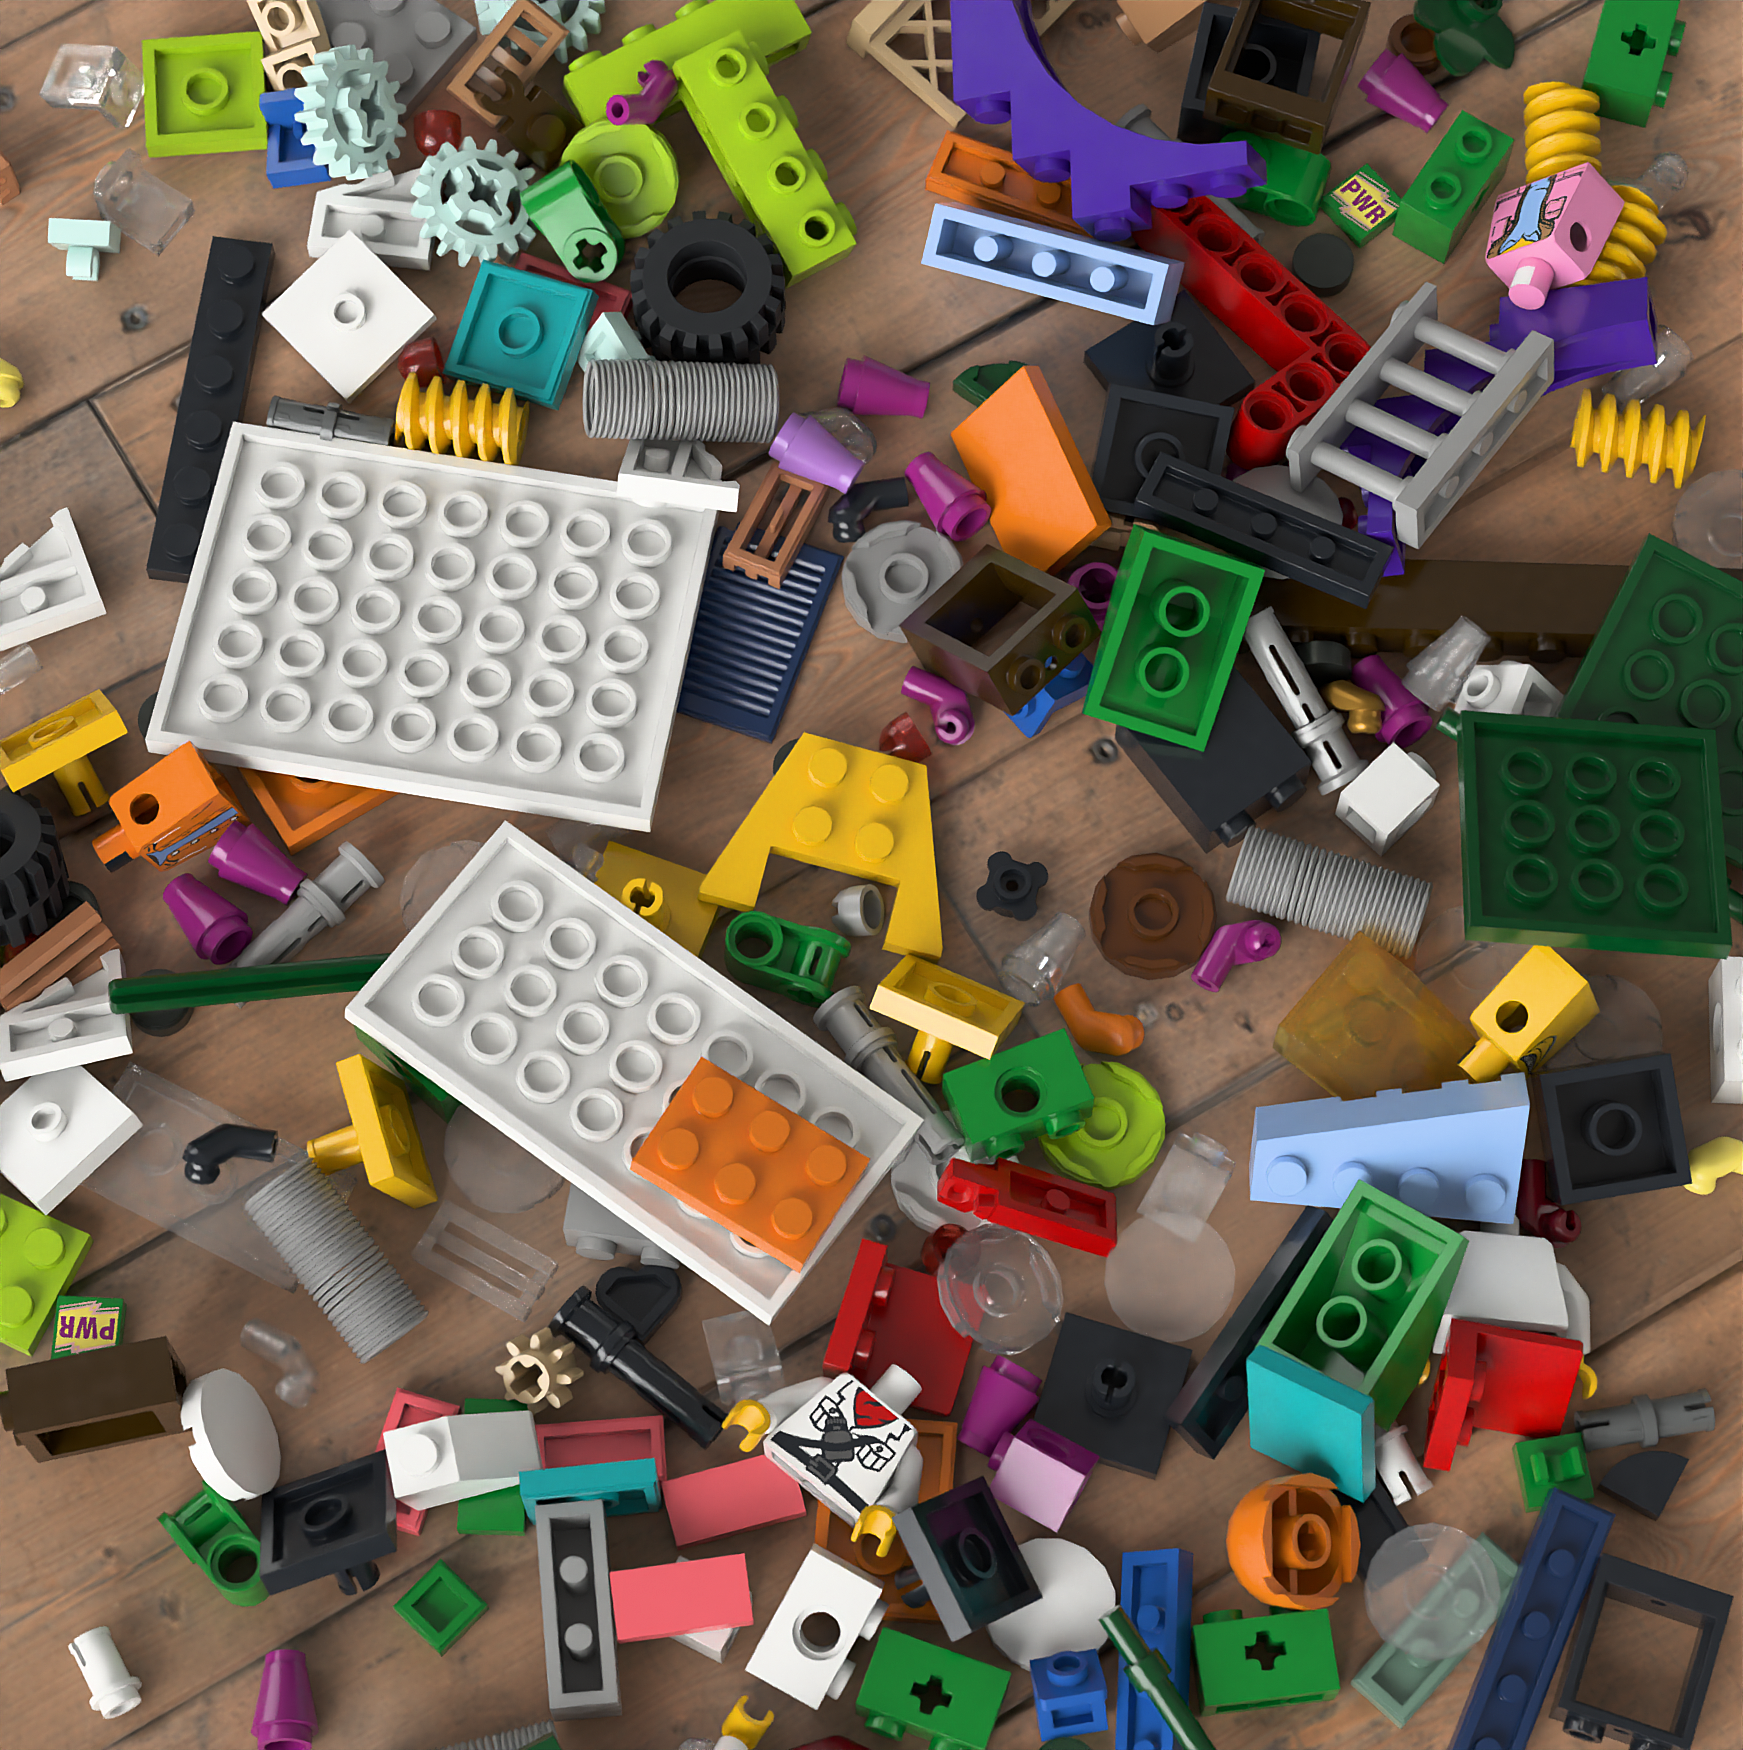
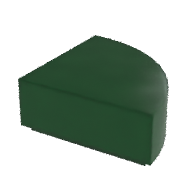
M1009 361V364L998 363L981 367L979 365L972 366L963 371L953 381V391L978 408L1021 367L1030 365L1018 361Z

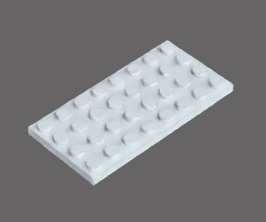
M506 820L345 1008V1018L767 1325H770L914 1139L924 1123V1119ZM701 1056L871 1159L863 1176L800 1273L630 1170L632 1159Z

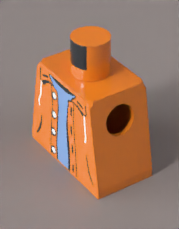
M188 741L110 797L109 804L120 823L93 839L92 845L103 864L111 873L139 856H142L156 869L163 872L215 846L226 829L235 820L246 827L251 825L252 821L225 774L213 762H209L191 741Z

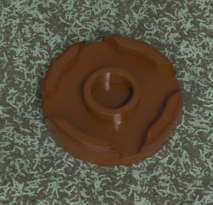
M1160 853L1133 855L1119 862L1117 867L1110 870L1106 876L1104 875L1095 886L1089 909L1092 940L1104 959L1124 974L1146 980L1175 977L1195 966L1212 939L1217 920L1214 894L1207 882H1203L1201 877L1193 872V867L1182 859Z

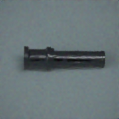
M581 1286L563 1304L548 1325L552 1336L556 1338L562 1335L570 1342H573L578 1349L591 1358L590 1367L597 1373L602 1372L605 1375L611 1372L620 1380H623L638 1395L671 1422H674L684 1430L700 1447L706 1450L712 1441L714 1442L724 1430L722 1423L729 1414L709 1401L672 1368L649 1352L645 1346L636 1340L638 1333L634 1331L635 1327L627 1320L619 1323L591 1300L592 1292L587 1287Z

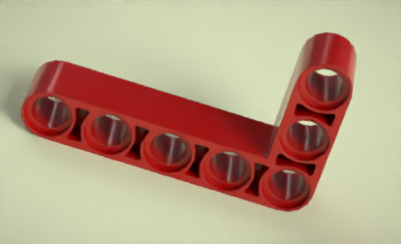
M1207 196L1189 198L1186 205L1177 208H1158L1151 205L1152 228L1131 232L1132 238L1147 253L1185 262L1180 284L1277 372L1244 398L1231 425L1226 453L1230 459L1244 469L1252 470L1254 468L1272 466L1286 456L1288 442L1295 430L1301 425L1307 426L1371 347L1366 340Z

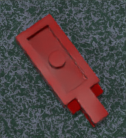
M953 1157L938 1179L937 1201L963 1213L973 1211V1214L982 1220L987 1219L989 1222L1105 1258L1110 1256L1117 1245L1115 1193L1000 1157L997 1158L994 1164H974Z

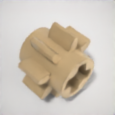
M545 1327L533 1334L531 1340L521 1334L506 1344L508 1351L514 1358L498 1365L495 1372L503 1375L504 1385L507 1389L504 1398L507 1401L516 1399L519 1402L527 1403L528 1410L535 1415L547 1408L548 1403L558 1409L573 1399L572 1393L566 1384L572 1383L584 1376V1371L576 1367L575 1357L572 1353L575 1347L573 1342L564 1344L561 1341L552 1339L550 1328ZM538 1367H540L541 1371L543 1372L541 1376L537 1371Z

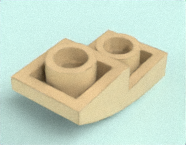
M247 0L270 52L261 61L274 91L307 87L308 83L301 73L302 68L315 65L313 55L329 51L331 48L316 0Z

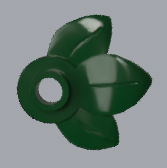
M1503 0L1415 1L1413 8L1414 19L1425 28L1436 32L1433 43L1436 56L1449 73L1455 76L1467 75L1480 64L1483 57L1493 65L1508 70L1513 63L1515 54L1514 38L1511 30L1498 15Z

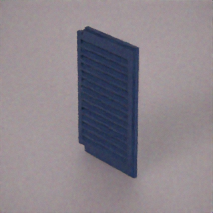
M741 522L737 524L735 531L729 530L724 526H718L713 539L676 712L772 744L844 556L804 543L780 589L768 585L767 577L759 575L758 579L754 580L745 576L746 569L737 566L732 571L723 567V554ZM757 528L745 551L754 554L766 530ZM779 537L768 560L775 561L787 537Z

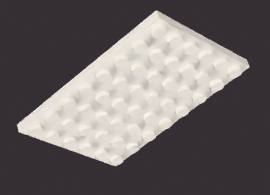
M233 422L145 741L148 752L169 755L183 744L191 741L205 758L213 763L650 832L720 510L672 503L661 507L642 506L635 503L632 498L617 496V481L334 437L332 441L321 440L320 435Z

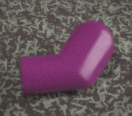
M651 60L644 64L647 72L640 71L637 75V81L643 88L639 94L613 95L608 100L606 114L612 124L617 126L642 125L657 121L678 92V81L673 71L668 69L664 61Z
M912 666L903 682L901 694L930 706L935 732L940 740L952 745H959L968 741L974 732L975 718L967 692L944 678Z
M1249 920L1220 927L1214 933L1191 974V979L1208 991L1219 992L1233 966L1258 962L1274 956L1282 944L1280 931L1275 925L1262 920Z

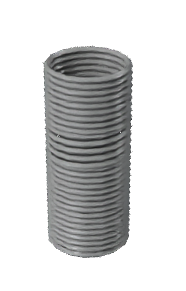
M592 358L586 366L583 386V421L585 432L589 438L601 437L605 439L607 437L611 439L613 437L617 439L619 437L620 439L638 438L639 440H646L649 438L653 440L656 437L657 440L662 438L669 440L671 438L673 441L680 439L681 441L705 440L709 442L711 440L715 442L717 440L721 442L723 440V442L741 441L745 443L747 441L751 443L753 441L754 443H770L775 436L779 416V382L777 372L772 364L748 365L744 363L742 365L738 363L736 365L735 363H687L686 361L682 363L680 361L676 363L670 361L668 363L667 361L653 362L652 360L646 362L645 360L626 361L623 359L620 361L616 359L614 361L610 359L608 361L607 359L595 360Z
M1252 825L1246 833L1226 900L1228 903L1232 901L1234 905L1239 903L1240 907L1245 905L1246 909L1251 907L1252 911L1257 909L1258 913L1263 911L1264 914L1275 915L1276 918L1280 917L1281 920L1286 918L1288 922L1294 919L1295 924L1301 922L1303 927L1308 925L1313 930L1318 928L1319 932L1331 933L1332 936L1337 935L1338 938L1343 937L1344 940L1349 938L1350 942L1355 940L1356 944L1361 942L1362 946L1367 944L1369 948L1373 946L1375 950L1379 948L1381 952L1386 951L1387 954L1392 952L1393 956L1398 954L1399 958L1404 956L1407 960L1412 954L1433 884L1432 882L1427 883L1426 880L1420 881L1419 878L1414 879L1413 876L1408 877L1407 874L1402 876L1401 872L1396 874L1395 870L1390 872L1389 868L1385 870L1382 866L1378 868L1376 864L1372 866L1370 862L1366 864L1364 860L1359 862L1358 858L1353 860L1352 856L1347 858L1346 854L1341 856L1338 852L1334 855L1333 850L1327 854L1326 849L1323 848L1320 851L1318 845L1313 847L1312 850L1311 843L1305 847L1303 840L1298 842L1297 839L1292 840L1291 837L1286 838L1285 835L1273 834L1272 831L1267 832L1266 829L1261 830L1260 827L1255 828Z
M308 1157L289 1168L256 1193L245 1204L244 1210H248V1215L253 1216L252 1221H257L256 1226H261L260 1231L265 1232V1237H269L268 1242H273L272 1247H276V1252L281 1253L280 1258H285L284 1263H289L288 1268L293 1269V1274H297L296 1279H301L300 1284H304V1289L309 1290L308 1295H314L313 1301L318 1302V1308H323L322 1314H328L327 1320L332 1321V1326L336 1327V1332H340V1337H344V1342H347L348 1347L352 1348V1353H356V1358H360V1363L365 1364L428 1316L429 1311L424 1310L425 1305H420L421 1300H416L417 1295L412 1294V1289H408L409 1284H404L405 1279H401V1274L396 1273L397 1268H393L394 1264H388L389 1258H383L384 1252L379 1251L376 1253L379 1250V1245L372 1246L375 1239L368 1236L369 1231H364L365 1226H360L361 1221H357V1216L352 1215L353 1210H348L349 1205H344L345 1200H342L341 1195L337 1194V1189H333V1184H329V1179L325 1178V1173H321V1168H317V1163H313V1158Z

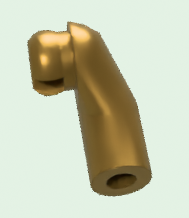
M1345 680L1326 683L1317 689L1329 711L1335 708L1337 713L1349 712L1348 729L1352 733L1373 734L1381 730V711L1386 710L1379 695Z

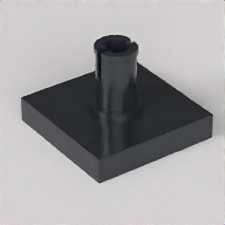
M1185 289L1176 296L1169 322L1150 325L1134 320L1084 352L1085 365L1106 392L1108 385L1114 383L1230 407L1254 390L1256 382Z
M1066 1312L1034 1421L1100 1456L1097 1463L1155 1480L1171 1427L1163 1416L1182 1389L1193 1350Z
M386 1449L285 1484L262 1494L259 1576L270 1596L334 1574L338 1586L343 1594H357V1586L352 1577H356L364 1592L377 1583L381 1574L373 1560L397 1551L396 1498Z
M984 1476L912 1506L891 1517L913 1561V1564L903 1566L896 1572L894 1577L896 1588L899 1590L921 1579L923 1585L902 1595L901 1598L908 1607L913 1609L921 1608L932 1600L952 1642L1043 1598Z

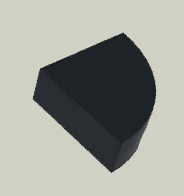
M1665 1451L1637 1453L1623 1459L1612 1467L1596 1489L1656 1521L1660 1517L1689 1459Z

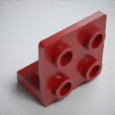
M862 1238L823 1360V1377L834 1380L840 1374L846 1372L870 1390L892 1364H895L911 1375L922 1387V1391L908 1407L941 1417H949L955 1404L986 1303V1294L975 1288L888 1263L887 1245Z
M1451 1318L1427 1408L1423 1467L1450 1472L1456 1446L1468 1447L1473 1427L1539 1439L1559 1436L1582 1361L1583 1343L1574 1339Z

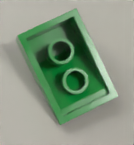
M1134 524L1114 581L1082 713L1204 752L1265 569L1253 562Z
M1359 1179L1255 1349L1259 1344L1268 1347L1374 1399V1424L1388 1432L1424 1372L1469 1240Z

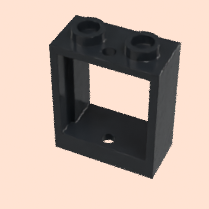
M1602 1553L1582 1601L1549 1718L1563 1722L1562 1731L1564 1733L1591 1743H1602L1605 1736L1630 1745L1628 1750H1690L1734 1596ZM1605 1597L1699 1628L1669 1732L1576 1700Z

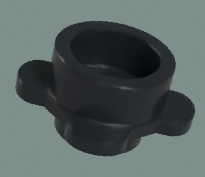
M1004 851L992 854L987 861L989 875L986 884L977 890L976 899L979 906L986 911L994 910L1001 916L1015 918L1018 921L1032 919L1038 909L1036 899L1039 888L1045 886L1048 881L1047 869L1039 862L1025 864L1015 861L1009 853ZM1011 881L1016 882L1018 889L1016 891H1009L1006 888L1007 883Z

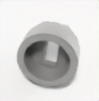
M867 884L848 887L841 890L832 900V906L838 908L839 914L831 917L832 922L845 935L855 937L877 935L881 931L884 923V903L879 890L874 885Z

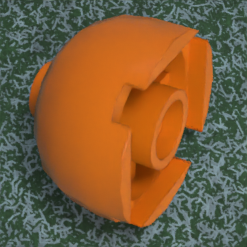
M1313 1473L1272 1478L1260 1482L1237 1503L1229 1519L1226 1544L1229 1563L1238 1582L1260 1602L1293 1611L1318 1609L1333 1605L1340 1598L1333 1596L1339 1591L1341 1584L1352 1582L1358 1570L1361 1546L1357 1518L1351 1505H1340L1337 1496L1330 1490L1339 1488L1330 1479Z

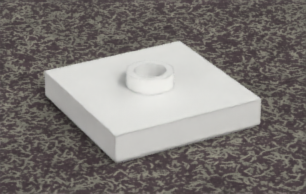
M350 229L262 313L264 318L349 404L437 320L431 310Z
M81 1065L33 1075L0 1105V1173L47 1215L139 1130L143 1124L125 1104Z

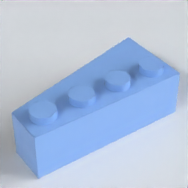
M1525 1073L1501 1075V1081L1469 1085L1468 1079L1441 1083L1442 1088L1410 1093H1402L1401 1088L1376 1091V1097L1343 1101L1338 1096L1256 1107L1249 1161L1250 1200L1341 1208L1360 1179L1429 1217L1513 1224L1530 1108Z

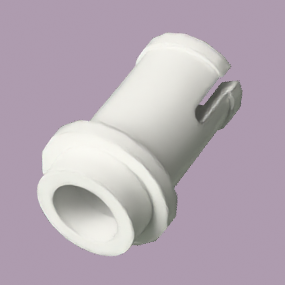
M1394 1420L1388 1432L1375 1425V1467L1389 1490L1395 1506H1399L1412 1499L1400 1478L1401 1472L1406 1473L1417 1495L1432 1488L1433 1484L1426 1477L1404 1436L1409 1431L1407 1426L1399 1427L1396 1420Z
M98 1627L85 1632L74 1639V1643L69 1644L70 1653L74 1655L93 1694V1697L90 1699V1705L93 1710H101L104 1718L110 1719L130 1711L141 1702V1697L138 1693V1690L141 1688V1681L139 1677H130L111 1638V1632L108 1627Z

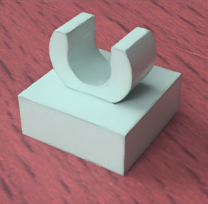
M49 218L48 243L59 250H68L66 275L73 276V280L98 281L100 267L99 252L120 253L121 229L110 221Z
M603 312L586 334L577 357V362L584 373L588 361L592 358L595 360L607 359L608 361L610 359L614 361L616 359L620 361L623 359L626 361L645 360L646 362L648 360L653 362L657 360L654 356H649L640 343V334L638 331L631 329L621 312Z

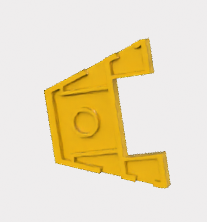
M804 732L702 881L697 900L741 912L754 911L768 855L772 853L896 887L897 891L882 950L905 956L910 953L928 962L938 964L943 945L926 765Z

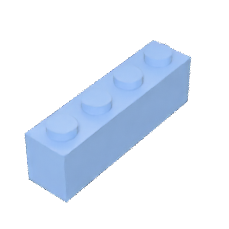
M948 202L935 203L921 264L1150 325H1158L1171 320L1185 262L961 203Z

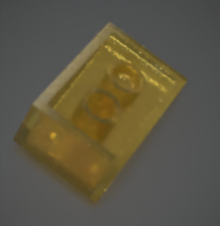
M1360 930L1280 1022L1272 1046L1274 1050L1334 1097L1340 1096L1343 1101L1376 1097V1091L1398 1088L1402 1089V1093L1442 1088L1441 1083L1468 1079L1469 1085L1475 1084L1460 1070L1456 1062L1478 1040L1409 968ZM1504 1071L1494 1081H1497Z

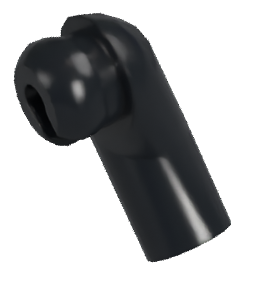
M905 477L856 483L847 494L843 493L829 509L828 522L833 523V538L839 543L856 542L866 533L863 519L867 518L871 512L908 507Z
M231 1123L220 1124L188 1142L182 1155V1159L187 1162L184 1167V1175L194 1184L209 1185L218 1178L220 1174L219 1165L233 1157L272 1163L277 1151L278 1131Z

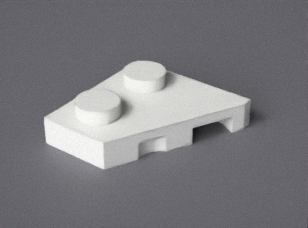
M421 168L395 176L392 175L390 169L383 173L373 174L372 177L366 178L358 184L349 185L344 183L318 191L307 243L309 257L320 258L350 229L386 266L430 271L436 235L431 238L422 239L419 233L427 219L412 217L411 209L418 198L411 193V189L418 175H421L419 172ZM443 181L442 184H441V190H440L441 201H442L443 191H444V185H445V182H444V181Z
M656 437L653 440L649 438L646 440L630 438L619 470L617 496L632 498L635 503L646 507H661L672 503L737 512L740 485L736 481L722 482V464L714 455L705 451V445L702 441H681L680 439L673 441L671 438L669 440H664V438L657 440Z
M68 507L58 510L50 517L53 527L30 548L21 543L4 558V562L0 567V651L107 614Z
M120 949L110 950L100 956L103 968L74 986L65 977L44 989L42 994L36 999L23 1002L0 1016V1070L5 1082L133 1053L130 1013H112L108 1000L109 982L114 979L127 978L126 966Z

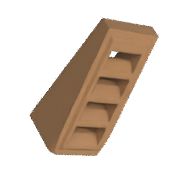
M516 0L449 84L447 92L494 129L504 116L494 115L482 109L476 103L473 96L477 90L468 83L476 75L502 97L505 94L506 86L504 81L497 77L483 63L489 56L493 57L507 70L512 71L521 79L525 90L570 31L532 0ZM520 16L548 38L541 48L513 26ZM504 36L533 58L526 67L498 45Z

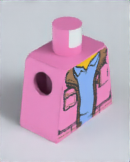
M1589 162L1498 195L1485 259L1491 270L1509 288L1510 300L1523 309H1538L1544 305L1549 290L1572 284L1587 277L1591 273L1623 208L1624 200Z

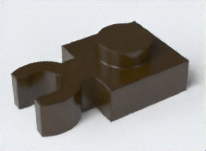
M497 66L493 72L505 83L506 91L504 96L497 101H493L486 94L477 91L473 95L474 99L482 109L494 115L508 117L497 132L536 167L548 173L563 155V152L576 133L585 126L543 88L534 85L529 93L524 96V87L521 79L512 71Z

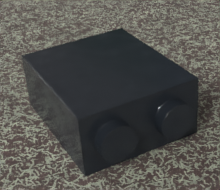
M1234 666L1232 667L1204 752L1116 725L1114 740L1206 854L1221 843H1224L1227 848L1236 845L1245 838L1250 826L1254 825L1256 827L1255 819L1271 808H1274L1276 812L1286 810L1297 802L1307 790L1305 784L1307 783L1312 761Z

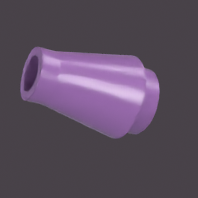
M795 412L790 415L779 431L768 455L780 461L779 469L831 486L844 494H847L852 488L865 465V462L847 450L815 418L809 415L805 419Z

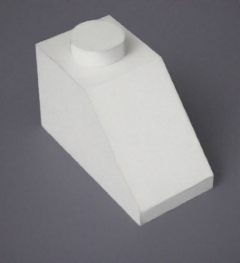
M529 1410L444 1416L383 1433L395 1498L418 1511L520 1484L519 1472L544 1469L533 1414Z

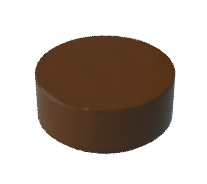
M1413 14L1401 17L1392 25L1386 48L1397 57L1403 53L1422 76L1431 74L1441 66L1433 44L1436 32L1417 23Z

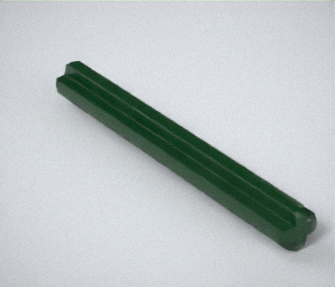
M392 953L119 978L110 981L108 984L109 1006L114 1014H126L360 991Z

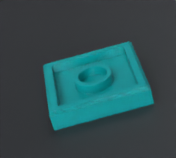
M483 259L442 373L450 380H463L467 385L481 388L482 384H489L490 391L502 395L507 387L513 388L516 399L528 400L530 403L559 411L599 296L591 289Z
M1259 1344L1246 1359L1250 1447L1303 1474L1313 1473L1330 1479L1339 1488L1336 1490L1364 1503L1376 1488L1374 1399Z
M655 1458L519 1472L520 1495L529 1522H532L533 1525H536L535 1506L602 1499L607 1517L659 1512V1509H662L661 1488Z

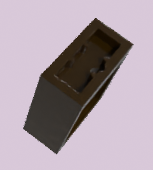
M1241 0L1207 88L1203 118L1320 155L1364 37L1371 2L1364 0ZM1259 14L1343 40L1320 101L1236 74Z
M989 544L983 547L899 625L925 670L946 679L953 685L1011 716H1014L1102 633L1078 588ZM1020 601L1039 610L990 656L972 648L982 636ZM1052 656L1051 664L1045 668L1046 660Z
M166 1336L5 1369L8 1390L0 1392V1416L6 1432L13 1431L16 1445H24L38 1463L193 1431L192 1427L184 1430L181 1422L182 1399L188 1387L185 1367Z

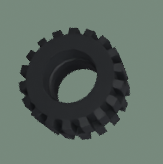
M706 210L692 212L693 220L683 222L679 215L668 220V231L666 233L656 228L647 237L649 249L639 248L634 258L636 269L631 270L630 279L635 327H638L643 347L645 349L651 347L652 356L660 362L674 361L676 363L680 361L682 363L686 361L687 363L711 362L713 364L717 362L718 364L735 363L736 365L738 363L742 365L744 363L748 365L760 364V351L770 355L777 345L776 333L782 334L785 324L786 300L783 263L780 254H774L771 239L766 233L756 237L755 224L744 218L739 225H736L732 222V214L719 211L717 219H707ZM702 280L723 281L731 284L742 293L734 304L724 310L712 313L692 311L682 306L676 300V297L684 288Z
M6 785L0 790V947L11 944L12 948L26 943L24 937L32 933L38 936L48 928L47 919L59 916L63 910L61 900L68 898L70 886L67 879L69 874L50 811L47 807H42L40 799L31 793L21 796L20 789L12 792L9 785Z

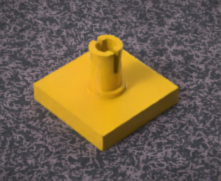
M98 689L1 739L0 773L12 792L53 773L71 807L73 816H80L90 812L91 809L78 787L79 782L83 783L97 808L110 799L108 791L104 789L86 754L128 733L115 707Z
M609 840L592 882L701 960L722 906L697 900L701 883L707 874Z
M908 953L878 985L870 1009L918 1029L905 1063L917 1076L918 1071L923 1069L930 1052L931 1055L921 1081L939 1084L942 1082L943 1072L954 1045L990 1060L1017 1026L1025 1002Z
M361 1054L336 1062L353 1124L307 1141L308 1155L313 1158V1163H317V1168H321V1173H325V1177L364 1162L371 1186L413 1209L438 1201L405 1082Z

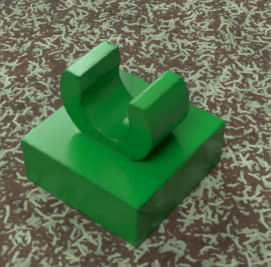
M1581 1432L1515 1443L1512 1450L1526 1513L1540 1511L1548 1490L1554 1487L1589 1503L1592 1502L1595 1496Z

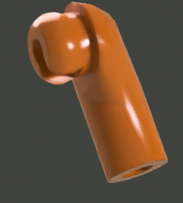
M1082 984L1070 985L1060 990L1053 997L1073 1038L1082 1049L1120 1056L1129 1053L1142 1044L1145 1033L1141 1021L1133 1015L1122 1016L1120 1014L1096 1011Z

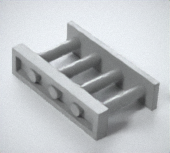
M1425 282L1410 301L1405 300L1400 303L1392 316L1390 326L1307 426H1299L1292 434L1286 449V457L1289 459L1291 488L1302 493L1318 472L1324 469L1392 502V508L1396 511L1397 540L1419 550L1554 381V339L1532 330L1517 350L1510 349L1504 352L1439 322L1437 286ZM1426 343L1495 375V377L1483 392L1478 390L1471 394L1410 366L1408 363L1423 344ZM1392 384L1460 416L1461 419L1449 434L1442 433L1436 436L1373 405ZM1357 426L1427 459V461L1414 477L1407 476L1402 479L1339 449V447Z

